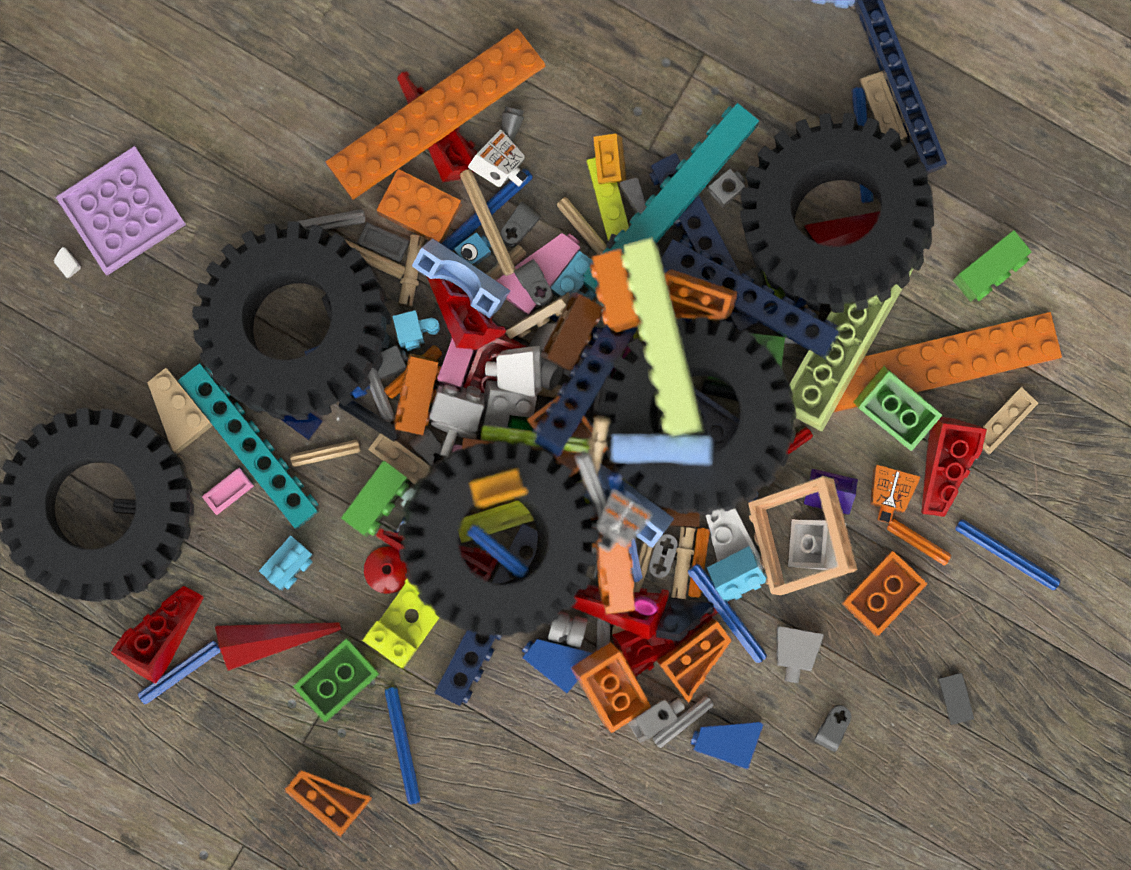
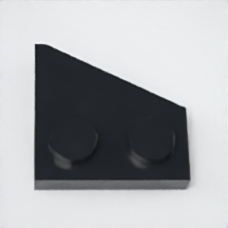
M669 597L656 630L657 638L682 640L690 630L700 624V619L704 615H711L714 612L713 603Z

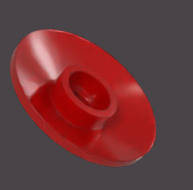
M381 547L374 550L367 557L364 564V576L372 589L383 594H392L400 591L406 584L407 577L405 574L408 573L406 562L401 561L399 550L394 547ZM389 565L391 567L390 574L383 573L382 569L384 566Z

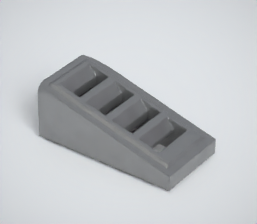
M638 178L620 182V189L635 213L639 212L641 214L647 207L645 206Z

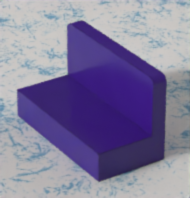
M812 469L809 482L821 477L834 479L842 513L849 515L855 499L858 479ZM819 492L805 496V505L823 509Z

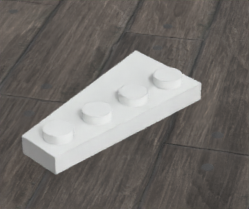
M736 508L726 512L720 509L712 511L711 515H706L717 562L750 546L761 565L760 554Z

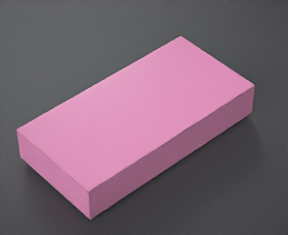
M237 468L205 493L202 498L212 511L218 515L252 489L254 485L244 472Z

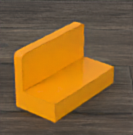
M618 134L593 137L598 183L607 184L626 181L622 137Z
M517 469L470 482L476 506L488 505L527 493L526 488H522Z

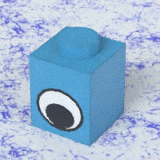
M476 232L454 248V252L473 266H476L491 255L489 249L491 244L484 235L480 237Z

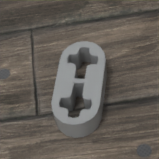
M662 535L656 542L649 563V572L655 578L665 577L671 569L678 545L677 540L672 535ZM668 538L671 540L670 544L674 546L673 549L667 550L665 556L662 555L663 546L660 545V542H665ZM660 557L665 558L663 566L666 567V571L656 574L653 564H658Z

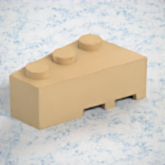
M167 368L163 369L147 382L170 446L176 455L213 426L170 370Z

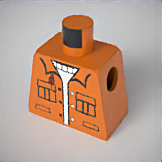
M880 465L874 466L870 504L880 507L877 517L878 521L891 524L894 511L905 512L920 480V476Z

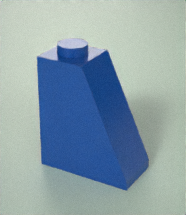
M539 639L535 642L530 640L522 650L525 653L523 656L524 660L566 693L578 681L571 667L593 654Z
M753 722L700 727L699 731H694L690 744L694 745L693 750L748 769L763 724Z

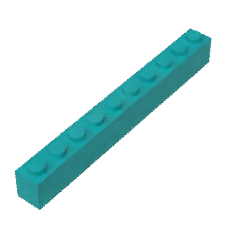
M739 103L733 108L729 106L722 114L723 120L719 125L714 123L706 133L708 137L703 143L699 141L692 148V156L688 160L683 159L675 169L678 172L673 178L668 176L660 186L662 189L657 196L653 194L646 201L645 206L647 208L641 214L637 212L630 220L631 226L627 231L621 230L614 239L616 242L611 249L607 247L601 254L619 249L625 254L624 246L652 239L656 244L758 127L759 120ZM589 267L583 274V277H585L583 285L597 296L596 287H600L599 282L593 277L591 267Z

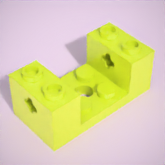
M407 579L405 581L406 584L379 621H376L363 639L364 642L401 668L406 666L439 620V617L434 614L435 611L419 599L417 595L420 593ZM409 609H415L419 614L418 620L414 623H409L405 619V613Z

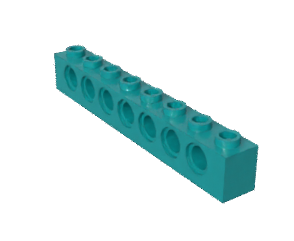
M199 363L178 380L190 398L296 530L319 513L316 509L319 505L311 494L308 496L304 494L301 490L304 487L302 482L296 475L292 478L286 470L289 469V466L281 457L276 459L272 453L275 450L267 439L261 440L257 435L260 432L258 427L252 420L250 422L245 420L242 415L246 412L238 402L233 404L229 400L228 396L231 394L221 385L218 386L213 379L211 370L207 366L203 367ZM205 384L212 386V392L208 396H202L200 392L201 387ZM220 402H224L227 405L226 412L221 415L216 414L215 406ZM236 420L240 421L242 424L241 430L237 433H232L230 431V424ZM248 439L256 441V448L253 451H246L244 448V444ZM264 457L270 458L271 466L266 470H261L259 461ZM277 476L285 477L286 483L284 487L275 488L273 481ZM292 494H298L301 499L296 507H291L288 504V498Z

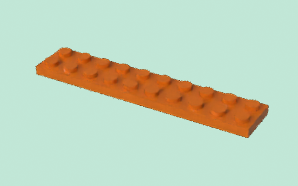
M516 29L325 162L351 199L354 200L546 67L545 63L520 30Z
M1051 312L865 356L833 413L856 408L854 400L883 366L919 393L1060 359L1062 354Z

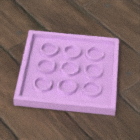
M135 146L56 196V199L106 275L111 274L186 225Z

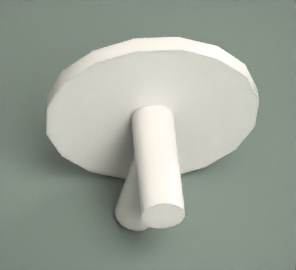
M436 420L431 422L434 427L448 433L442 444L443 448L440 454L444 457H449L457 436L476 440V434L469 430Z

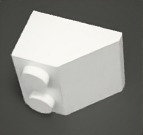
M792 519L788 567L820 570L838 567L826 520Z

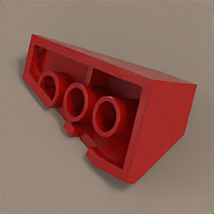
M504 334L475 350L463 387L473 386L480 389L481 393H484L487 380L497 381V376H486V362H497V356L504 350L525 348L526 346L513 338L510 339L508 335Z
M941 417L930 429L922 514L945 517L959 493L958 489L964 478L968 477L971 472L969 469L982 452L986 428L954 418Z
M185 586L181 587L162 602L161 607L151 615L148 613L142 618L143 621L140 624L124 632L111 650V653L135 673L156 684L170 665L204 598L203 595Z

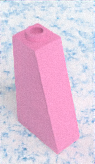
M561 233L515 266V269L534 259L551 288L578 251H581V247L578 245L580 242L571 234L566 236ZM515 273L509 276L503 275L496 280L510 290L506 300L527 316L532 314L538 305L533 302ZM541 289L537 291L538 295L536 297L540 296L543 299L546 296V291Z
M452 339L438 376L439 384L452 386L460 391L464 385L475 350L456 348Z

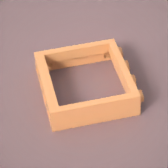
M821 477L748 503L751 512L749 518L755 528L754 538L761 552L760 562L766 571V584L769 585L771 594L784 595L857 570L834 479ZM819 492L838 567L785 584L766 510Z

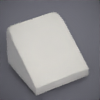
M62 247L56 255L54 262L67 278H70L81 269V266L72 254Z

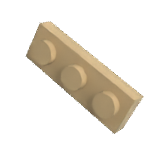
M881 71L860 79V84L864 89L872 115L875 120L879 121L881 132L886 134L891 127L900 134L901 140L907 138L883 72Z
M569 292L513 324L506 330L508 337L512 339L518 335L519 338H522L531 332L530 327L534 325L541 327L549 322V316L554 313L556 316H560L570 297Z
M1022 387L983 426L987 429L983 450L988 455L1038 404Z
M379 434L368 449L382 461L387 462L406 476L413 484H416L419 479L425 478L430 472L429 468L431 466L397 441L393 442L382 434Z

